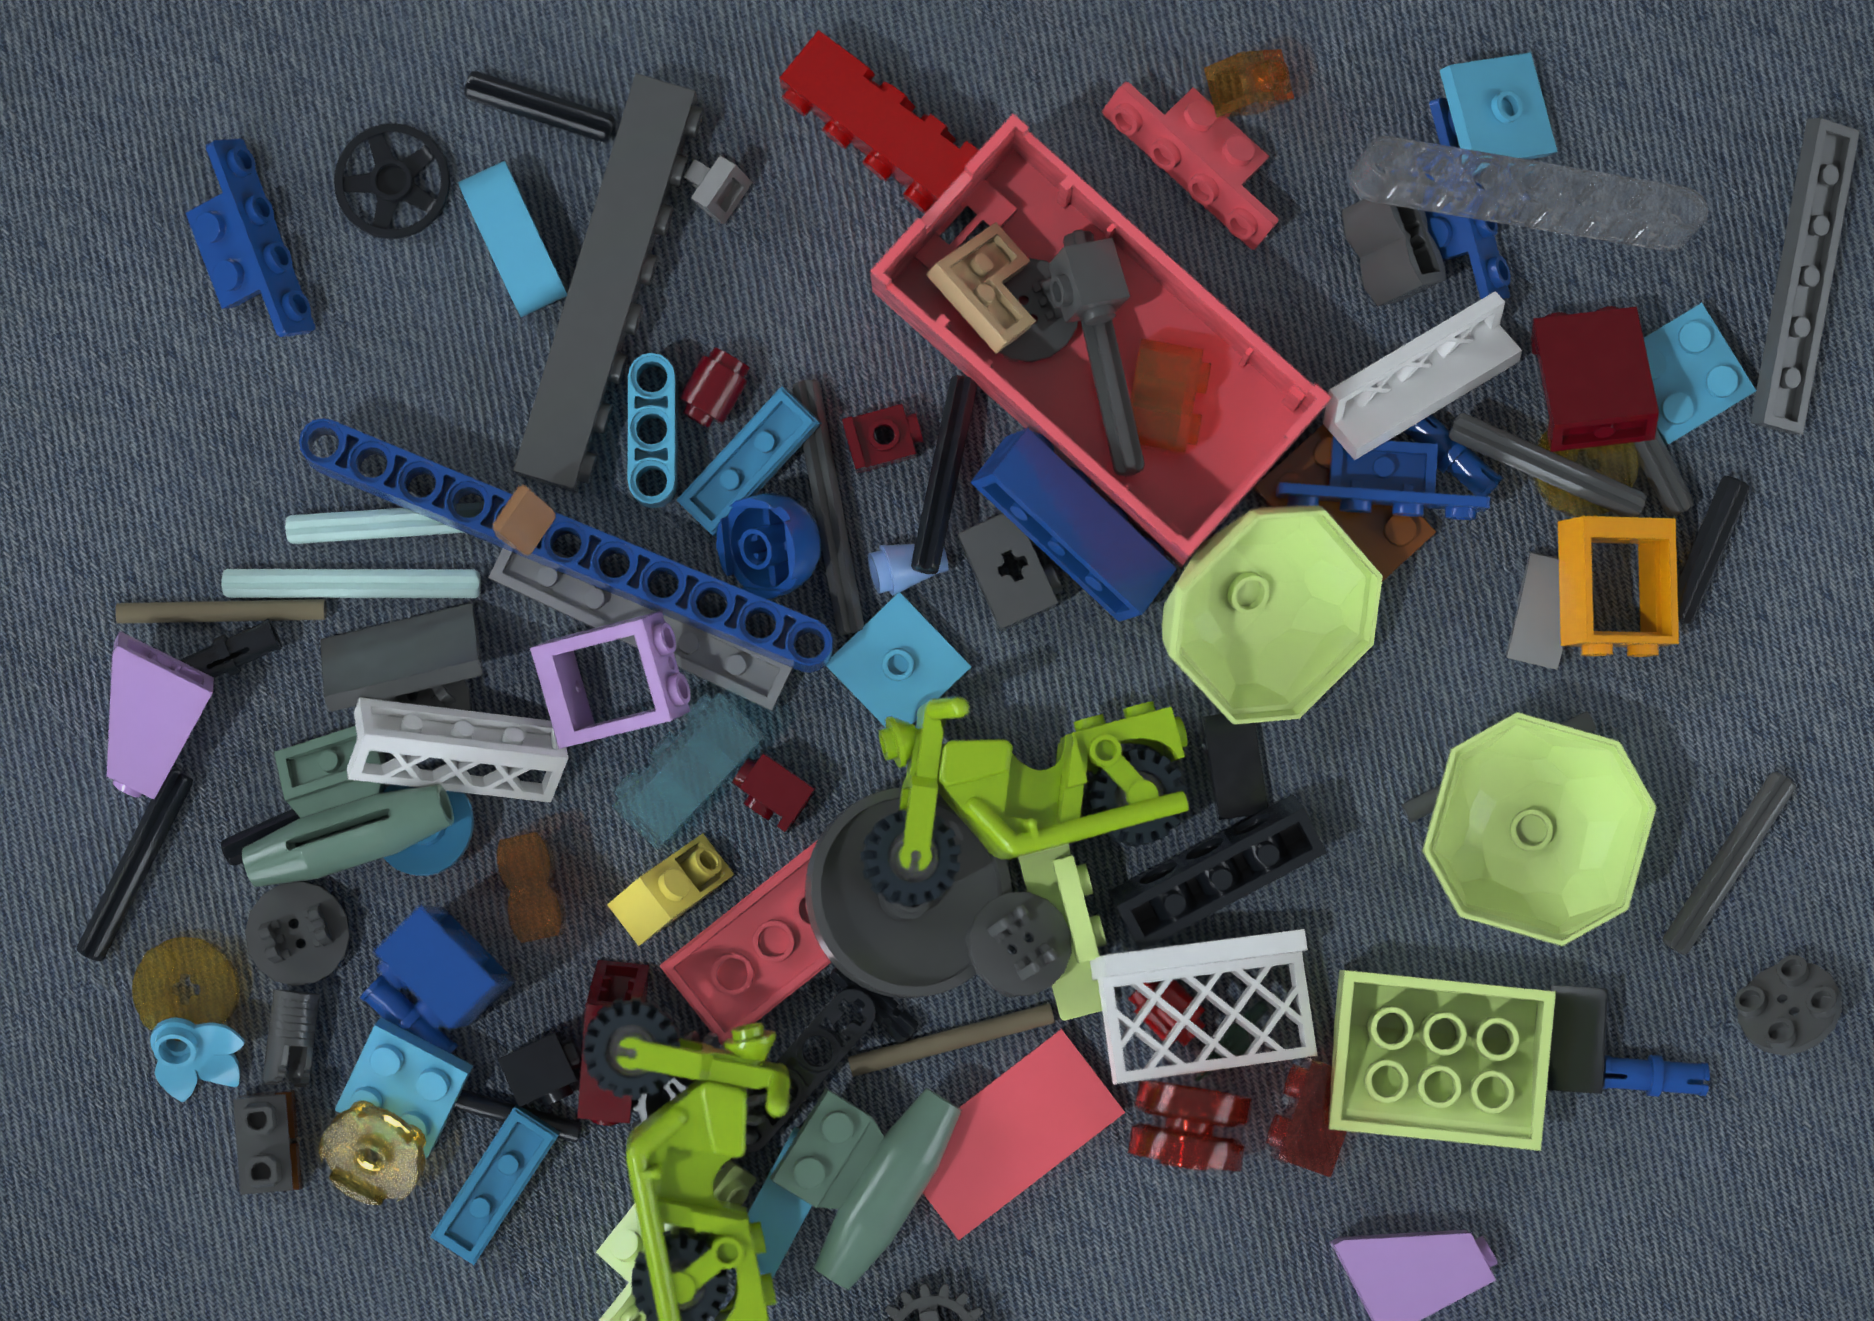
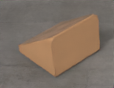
M522 485L521 487L518 486L492 526L497 538L523 555L529 556L555 520L556 514L534 492Z

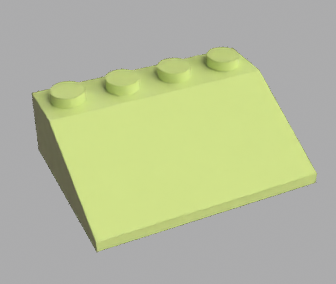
M1339 970L1334 1020L1329 1129L1541 1151L1556 992Z

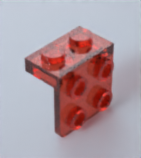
M1306 1057L1303 1059L1301 1066L1292 1064L1283 1088V1094L1290 1096L1284 1116L1275 1113L1265 1143L1273 1147L1270 1156L1277 1161L1286 1164L1291 1163L1331 1178L1347 1131L1329 1129L1332 1066Z

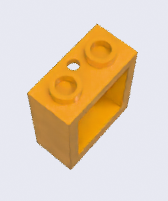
M1581 516L1558 521L1561 646L1581 647V656L1613 655V647H1627V657L1659 656V647L1679 644L1676 518ZM1591 543L1638 544L1640 632L1594 631Z

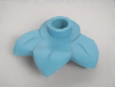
M183 1018L162 1020L154 1027L150 1038L151 1048L158 1060L155 1067V1077L165 1091L180 1102H185L191 1096L198 1079L225 1086L238 1087L240 1083V1064L234 1052L241 1049L245 1040L234 1029L219 1023L211 1022L195 1025L193 1022Z

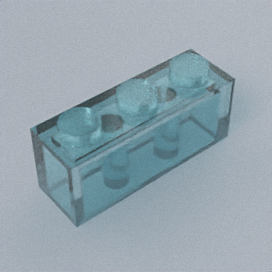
M721 692L713 699L707 694L703 695L692 706L690 712L685 715L691 723L677 737L671 732L667 733L649 753L655 761L641 775L635 770L630 772L613 791L619 799L611 807L659 851L767 738Z

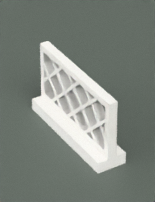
M1305 929L1109 954L1090 960L1092 979L1098 980L1113 1084L1318 1056L1302 951L1308 950ZM1289 964L1292 987L1281 1001L1260 983L1271 967ZM1260 968L1254 978L1244 971ZM1231 972L1247 985L1233 1007L1211 991V988L1222 973ZM1210 975L1204 985L1194 978ZM1174 979H1182L1198 992L1183 1014L1160 997ZM1161 981L1154 991L1144 984ZM1131 985L1148 999L1133 1021L1117 1010L1114 987ZM1254 991L1276 1008L1261 1030L1239 1013ZM1204 998L1227 1015L1212 1037L1189 1020ZM1293 1000L1295 1003L1296 1012L1289 1007ZM1154 1005L1176 1021V1024L1161 1044L1139 1027ZM1283 1014L1298 1025L1300 1048L1284 1049L1268 1036ZM1233 1021L1255 1037L1242 1056H1234L1218 1043ZM1119 1023L1127 1028L1122 1036ZM1183 1028L1206 1044L1194 1062L1184 1063L1168 1050ZM1134 1034L1156 1052L1144 1069L1126 1071L1123 1048ZM1262 1043L1271 1050V1052L1256 1053ZM1212 1050L1222 1057L1220 1059L1206 1060ZM1162 1057L1172 1064L1156 1067Z

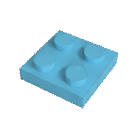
M1703 303L1644 337L1659 409L1657 430L1665 446L1756 392L1755 387Z
M380 1017L370 1033L336 1105L335 1111L428 1158L474 1066Z

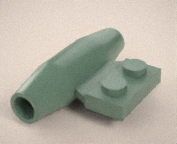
M356 726L275 751L274 756L284 800L300 818L242 849V859L246 874L253 886L262 887L318 879L397 854L453 825L454 815L449 797L444 787L440 784L383 792L384 783L349 780L347 766L357 741ZM369 750L365 763L381 765L386 763L384 752Z
M827 1088L824 1090L770 1176L773 1182L815 1208L838 1209L815 1263V1270L839 1286L850 1290L892 1243L937 1171L962 1110L926 1088L883 1136L870 1114Z

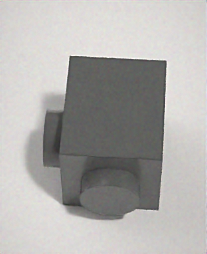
M1113 238L1064 246L1048 264L1052 277L1050 282L1051 296L1055 305L1061 307L1065 323L1084 320L1087 326H1094L1108 322L1116 317L1115 312L1130 297Z

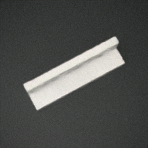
M1494 291L1329 389L1328 395L1332 398L1325 409L1323 420L1325 427L1349 455L1356 460L1518 363L1522 349L1500 326L1505 301Z
M359 697L354 711L357 741L347 766L349 780L410 787L440 784L444 787L445 791L551 803L566 766L568 753L566 747L559 749L550 720ZM369 750L392 753L395 757L382 765L365 763ZM428 758H439L446 762L445 765L434 770L419 769L416 765ZM478 764L494 765L497 769L485 776L470 775L467 771ZM531 769L546 771L542 783L520 781L517 776Z

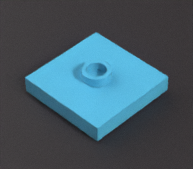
M1531 52L1452 64L1439 70L1466 170L1547 157L1558 152Z
M900 592L872 617L862 630L858 631L831 657L826 665L885 728V719L888 716L914 724L917 721V711L921 705L934 698H941L972 668Z

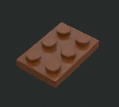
M1323 424L1262 479L1253 490L1269 507L1287 506L1288 499L1276 498V487L1279 483L1329 486L1331 442L1334 436ZM1319 501V506L1328 512L1382 574V582L1436 533L1422 516L1393 515V506L1372 505L1371 513H1351L1340 511V502Z

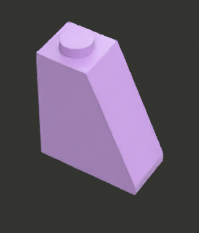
M119 631L115 639L112 653L107 777L112 779L113 785L125 794L133 797H141L143 794L155 799L213 693L214 677Z
M1467 1230L1345 1236L1330 1241L1371 1321H1420L1496 1280L1490 1268L1498 1263L1483 1236L1474 1239Z

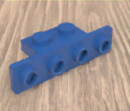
M1447 98L1432 100L1429 102L1441 151L1396 166L1400 184L1410 183L1417 192L1425 210L1428 233L1435 241L1443 262L1469 254L1480 299L1494 291L1503 300L1510 298L1508 285L1511 281V275L1507 262L1499 254L1495 239L1498 230L1496 217L1492 209L1486 205L1481 185L1484 184L1483 168L1466 170Z
M243 139L214 140L206 145V150L223 193L186 212V216L221 308H234L262 294L276 334L279 337L310 333L316 328L310 313V304L301 290L292 266L291 254L284 245L274 219L273 207L265 196L255 169L253 155L248 150Z
M1333 437L1331 442L1329 486L1279 483L1276 487V498L1288 499L1287 506H1319V501L1340 502V511L1351 513H1371L1372 505L1393 506L1392 514L1398 516L1421 517L1424 516V508L1444 509L1445 518L1476 520L1477 512H1485L1490 508V497L1435 493L1438 444L1386 441L1354 460L1337 439Z

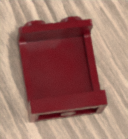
M1608 306L1594 312L1577 314L1556 312L1542 318H1534L1530 345L1532 354L1537 355L1549 414L1547 436L1550 451L1556 452L1655 440L1659 409L1637 307L1619 308Z

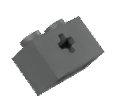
M1003 513L958 533V540L1000 632L1058 606L1055 594L1062 592L1063 589L1052 564L1048 563L1041 566L1033 548L1037 545ZM1011 554L1014 561L1024 560L1027 566L1021 569L1022 579L1014 582L1010 575L1001 577L998 572L1004 567L1003 557Z

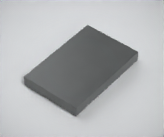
M472 603L320 639L323 694L328 712L356 706L359 697L382 700L483 674L477 617Z

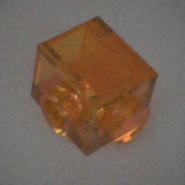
M1281 49L1240 52L1204 68L1217 118L1257 115L1295 99L1290 83L1289 70L1285 64Z

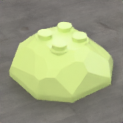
M1282 506L1253 509L1200 544L1164 605L1162 640L1169 657L1233 725L1300 719L1374 645L1383 576L1321 506Z
M1517 712L1450 749L1422 852L1459 917L1563 946L1628 910L1655 815L1656 805L1620 741Z

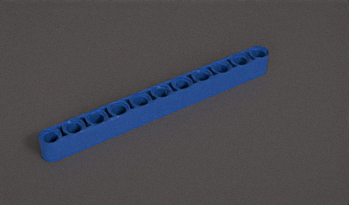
M321 418L313 420L304 427L300 434L299 445L305 459L313 469L326 476L653 611H662L663 615L796 670L807 673L816 672L824 668L831 659L833 650L831 632L826 625L809 616L556 512L555 520L532 554L529 556L523 555L497 538L492 526L513 494L330 419ZM324 435H332L338 438V449L333 455L325 458L313 455L312 447L316 439ZM370 455H381L387 459V467L383 474L378 477L369 478L360 473L362 462ZM418 475H430L436 480L435 489L427 497H413L408 492L409 483ZM474 494L484 499V507L477 516L466 518L457 514V503L462 497ZM564 534L575 535L582 542L578 553L569 558L559 557L552 550L555 540ZM612 554L623 555L630 561L626 574L618 578L607 577L601 571L602 562ZM659 574L672 575L679 583L678 589L670 597H656L649 590L650 582L654 577ZM707 594L720 595L727 602L724 613L716 618H707L701 615L697 609L700 599ZM755 614H767L774 620L776 624L775 629L768 637L755 638L747 632L745 628L746 623ZM808 633L817 635L824 643V649L821 654L810 659L803 658L794 649V644L798 637Z

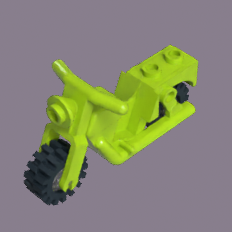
M962 697L934 698L921 705L917 711L916 728L914 724L888 716L885 719L886 728L878 731L882 753L886 760L894 759L899 768H903L907 764L906 778L901 789L899 811L888 815L872 827L873 830L870 834L866 835L863 842L865 848L861 852L860 862H864L865 870L862 872L865 880L869 879L873 885L870 888L876 894L880 893L885 897L884 900L892 904L899 903L902 904L901 906L921 905L943 895L942 893L954 883L953 877L955 873L959 872L961 863H958V855L961 854L960 844H955L953 837L956 834L953 829H948L943 824L944 819L938 815L934 816L937 792L994 857L1002 860L1024 856L1106 833L1111 836V841L1117 844L1126 843L1127 846L1146 845L1163 839L1169 835L1168 832L1171 829L1176 828L1181 820L1178 819L1180 813L1188 811L1189 808L1185 795L1187 794L1186 784L1181 786L1178 779L1182 775L1178 768L1172 769L1168 765L1170 762L1185 757L1183 747H1187L1188 742L1183 721L1179 716L1174 717L1172 707L1155 710L1153 701L1124 708L1125 719L1106 723L1104 714L1074 721L1073 724L1076 732L1060 738V743L1057 747L1056 764L1047 770H1035L1026 766L1012 753V745L1006 739L953 740L942 745L943 727L946 725L947 719L962 718L969 711V703ZM1133 743L1144 745L1154 751L1147 749L1137 751V749L1121 753L1122 748L1120 744ZM1155 751L1158 752L1161 757L1154 755ZM1087 772L1093 773L1089 783L1086 778ZM1088 783L1092 786L1090 792L1086 793V802L1091 803L1092 810L1088 811V816L1080 817L1084 784Z
M632 997L630 1001H623L622 998L613 1001L611 1006L607 1008L606 1006L602 1007L598 1011V1015L591 1019L587 1027L583 1048L584 1061H586L587 1071L591 1079L594 1077L598 1082V1087L603 1091L608 1089L614 1092L613 1096L623 1098V1095L632 1096V1099H641V1095L650 1093V1096L659 1091L661 1085L668 1084L672 1079V1075L696 1079L693 1084L635 1127L627 1138L626 1163L644 1246L643 1252L639 1251L635 1259V1266L632 1269L631 1287L632 1295L635 1297V1305L639 1312L643 1311L645 1313L647 1321H707L711 1316L715 1318V1321H769L767 1306L777 1304L771 1273L760 1274L757 1255L767 1253L761 1222L750 1223L747 1207L737 1203L717 1200L713 1191V1181L724 1163L732 1157H741L745 1152L747 1092L745 1087L753 1089L765 1087L768 1091L767 1110L772 1116L780 1117L788 1109L790 1079L787 1067L781 1063L765 1061L776 1039V1032L764 1031L763 1023L738 1026L731 1030L733 1037L723 1042V1046L727 1050L717 1049L702 1042L679 1038L677 1027L674 1026L671 1016L666 1011H661L658 1004L652 1001L649 1003L642 1002L641 998ZM664 1223L694 1228L695 1232L703 1231L710 1232L711 1234L707 1240L705 1236L699 1233L697 1236L689 1235V1230L679 1229V1234L671 1235L670 1231L665 1232ZM736 1267L737 1282L734 1295L726 1307L720 1309V1305L722 1302L725 1303L727 1296V1269Z

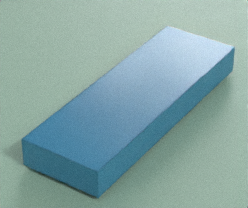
M781 386L680 495L677 501L712 536L717 537V527L720 519L727 517L733 508L729 506L736 500L755 496L822 422L786 387Z
M516 1104L430 1237L472 1265H475L561 1132Z

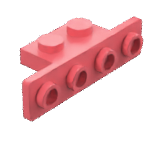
M1124 82L1117 89L1102 110L1103 115L1113 123L1118 131L1125 134L1146 153L1159 168L1163 169L1179 183L1195 201L1202 204L1224 224L1235 237L1239 238L1250 249L1255 250L1278 223V218L1243 185L1263 166L1270 156L1194 87L1165 115L1129 82Z

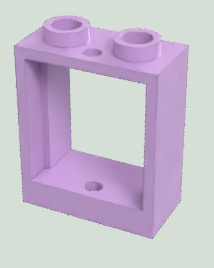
M662 611L550 639L530 648L559 749L669 722L690 712L688 704L690 701L689 684L685 676L679 672L674 655L676 649L675 635L671 626L665 622ZM634 635L655 709L594 723L574 650Z

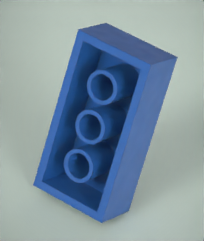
M419 906L373 951L382 960L376 967L377 970L396 989L400 990L401 988L406 989L408 987L420 999L414 1007L436 1029L439 1026L443 1028L445 1025L449 1029L472 1025L516 982L502 965L444 907Z

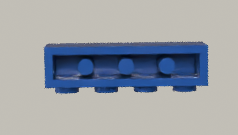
M1029 428L1006 436L970 482L1118 622L1143 615L1177 569L1165 558V552L1158 543L1148 537H1143L1128 523V517L1121 508L1113 503L1106 502L1091 488V482L1083 472L1074 467H1069L1054 453V447L1046 437L1031 431Z

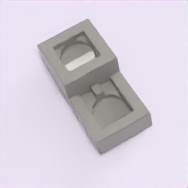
M1530 551L1517 599L1518 608L1506 650V657L1558 670L1564 647L1561 646L1559 558Z

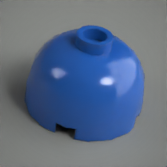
M765 493L736 500L729 506L733 508L727 517L720 519L717 527L716 548L721 567L726 576L735 575L737 581L744 586L741 589L765 599H771L791 593L811 577L820 559L821 539L816 522L804 506L790 497L776 493Z

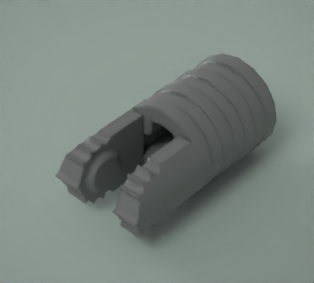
M284 989L273 990L262 1078L265 1085H277V1083L283 1082L290 1046L289 1081L295 1087H306L309 1084L320 994Z

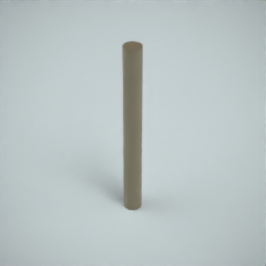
M325 599L116 604L117 624L264 621L268 618L271 621L326 620L327 616Z
M1047 1003L849 1056L848 1061L852 1076L856 1077L1055 1023L1051 1005Z

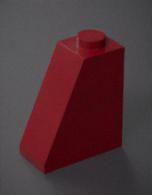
M607 960L597 961L585 1007L577 1118L590 1119L592 1122L603 1126H612L618 1123L630 1124L632 1116L631 1107L635 1099L627 1095H623V1098L613 1096L614 1092L608 1089L603 1091L598 1087V1082L595 1078L591 1079L583 1056L584 1038L591 1019L598 1015V1011L602 1007L606 1006L607 1008L613 1004V1001L621 998L623 1001H630L632 997L641 998L642 1002H646L650 965ZM624 1027L617 1029L609 1037L606 1044L608 1057L617 1067L619 1066L614 1062L611 1053L617 1061L616 1055L620 1054L616 1046H619L618 1043L623 1037L619 1036V1033L614 1039L613 1036Z

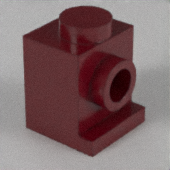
M903 404L842 419L856 474L916 458L914 445L924 443L916 413L905 415ZM887 426L893 430L894 439L891 443L881 445L875 441L874 433L879 427Z
M762 754L757 762L749 757L732 781L735 786L749 794L743 804L768 821L774 813L781 816L782 819L777 827L785 833H788L816 792L809 784L765 754Z

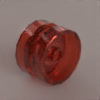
M1140 1080L1138 1081L1135 1106L1143 1113L1166 1117L1165 1125L1139 1122L1132 1125L1127 1153L1160 1160V1164L1199 1171H1207V1168L1241 1172L1245 1145L1238 1138L1214 1133L1215 1125L1230 1128H1242L1248 1125L1253 1098L1193 1086Z

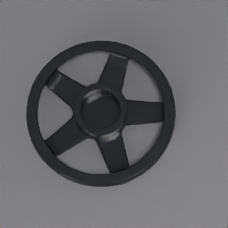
M380 124L359 133L343 149L334 173L335 195L344 215L358 229L379 239H401L423 231L441 216L450 192V170L440 147L424 132L404 124ZM397 132L407 134L420 140L425 145L404 160L399 161L392 155L382 133ZM368 139L375 163L372 172L343 176L346 163L352 152L363 141ZM434 157L437 160L441 175V185L437 200L414 182L415 176ZM344 192L373 193L376 195L377 203L373 225L366 223L354 213L347 202ZM401 201H405L428 213L413 225L400 229H388L395 208Z

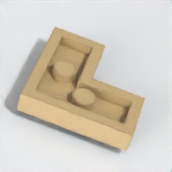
M997 222L941 259L926 274L995 353H998L1023 335L1036 322L1004 285V283L1020 273L1030 260Z

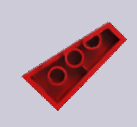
M818 30L779 77L781 88L786 91L782 95V99L802 116L806 117L811 111L824 121L826 125L822 128V131L831 140L844 149L850 143L866 155L862 163L872 173L885 182L892 176L907 188L902 194L905 199L925 214L965 170V166L978 153L979 149L967 140L961 148H958L954 145L956 139L948 131V127L932 114L929 116L923 114L921 118L913 113L916 107L904 93L885 81L879 86L872 80L875 74L868 66Z

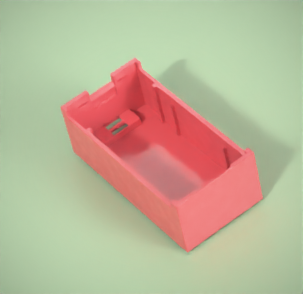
M1014 114L1007 119L968 162L961 175L922 218H918L870 271L872 292L967 377L972 378L978 384L977 386L1025 429L1029 428L1031 431L1046 437L1052 443L1056 455L1069 467H1074L1083 472L1089 478L1092 489L1107 502L1121 508L1126 513L1128 521L1146 537L1158 543L1163 548L1165 554L1181 568L1194 555L1200 544L1212 535L1320 415L1332 398L1317 384L1313 385L1052 153L1029 132V127ZM966 207L970 208L976 216L948 245L940 236ZM982 221L989 226L997 222L1027 258L1044 260L1049 263L1064 247L1063 239L1065 235L1073 233V231H1091L1095 241L1113 238L1130 297L1115 312L1116 317L1112 321L1145 463L1143 471L1126 477L1119 476L1114 472L1081 321H1078L1077 330L1067 346L1052 357L1035 362L1010 361L999 352L995 353L926 275L937 262L955 251ZM1025 296L1020 297L1018 300L1021 305H1026L1029 302ZM1031 315V316L1036 320V322H1037V317L1034 316V315Z

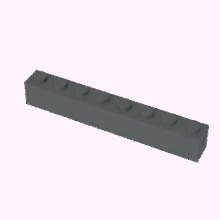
M635 73L513 469L518 476L574 493H578L581 482L589 484L598 457V454L590 452L596 432L605 434L613 409L612 404L606 403L611 383L620 385L627 365L628 355L621 353L627 333L631 335L636 334L642 316L643 305L636 304L642 284L651 285L656 271L658 256L651 254L657 234L666 236L671 222L674 207L666 205L672 185L677 187L682 185L683 175L686 173L689 157L682 155L687 136L693 138L697 136L702 121L704 108L697 106L698 97L695 90Z

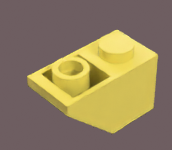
M702 833L640 876L607 905L636 944L640 946L735 874Z

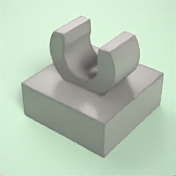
M721 155L711 169L694 159L683 175L696 188L691 199L708 216L723 225L753 183L736 164Z

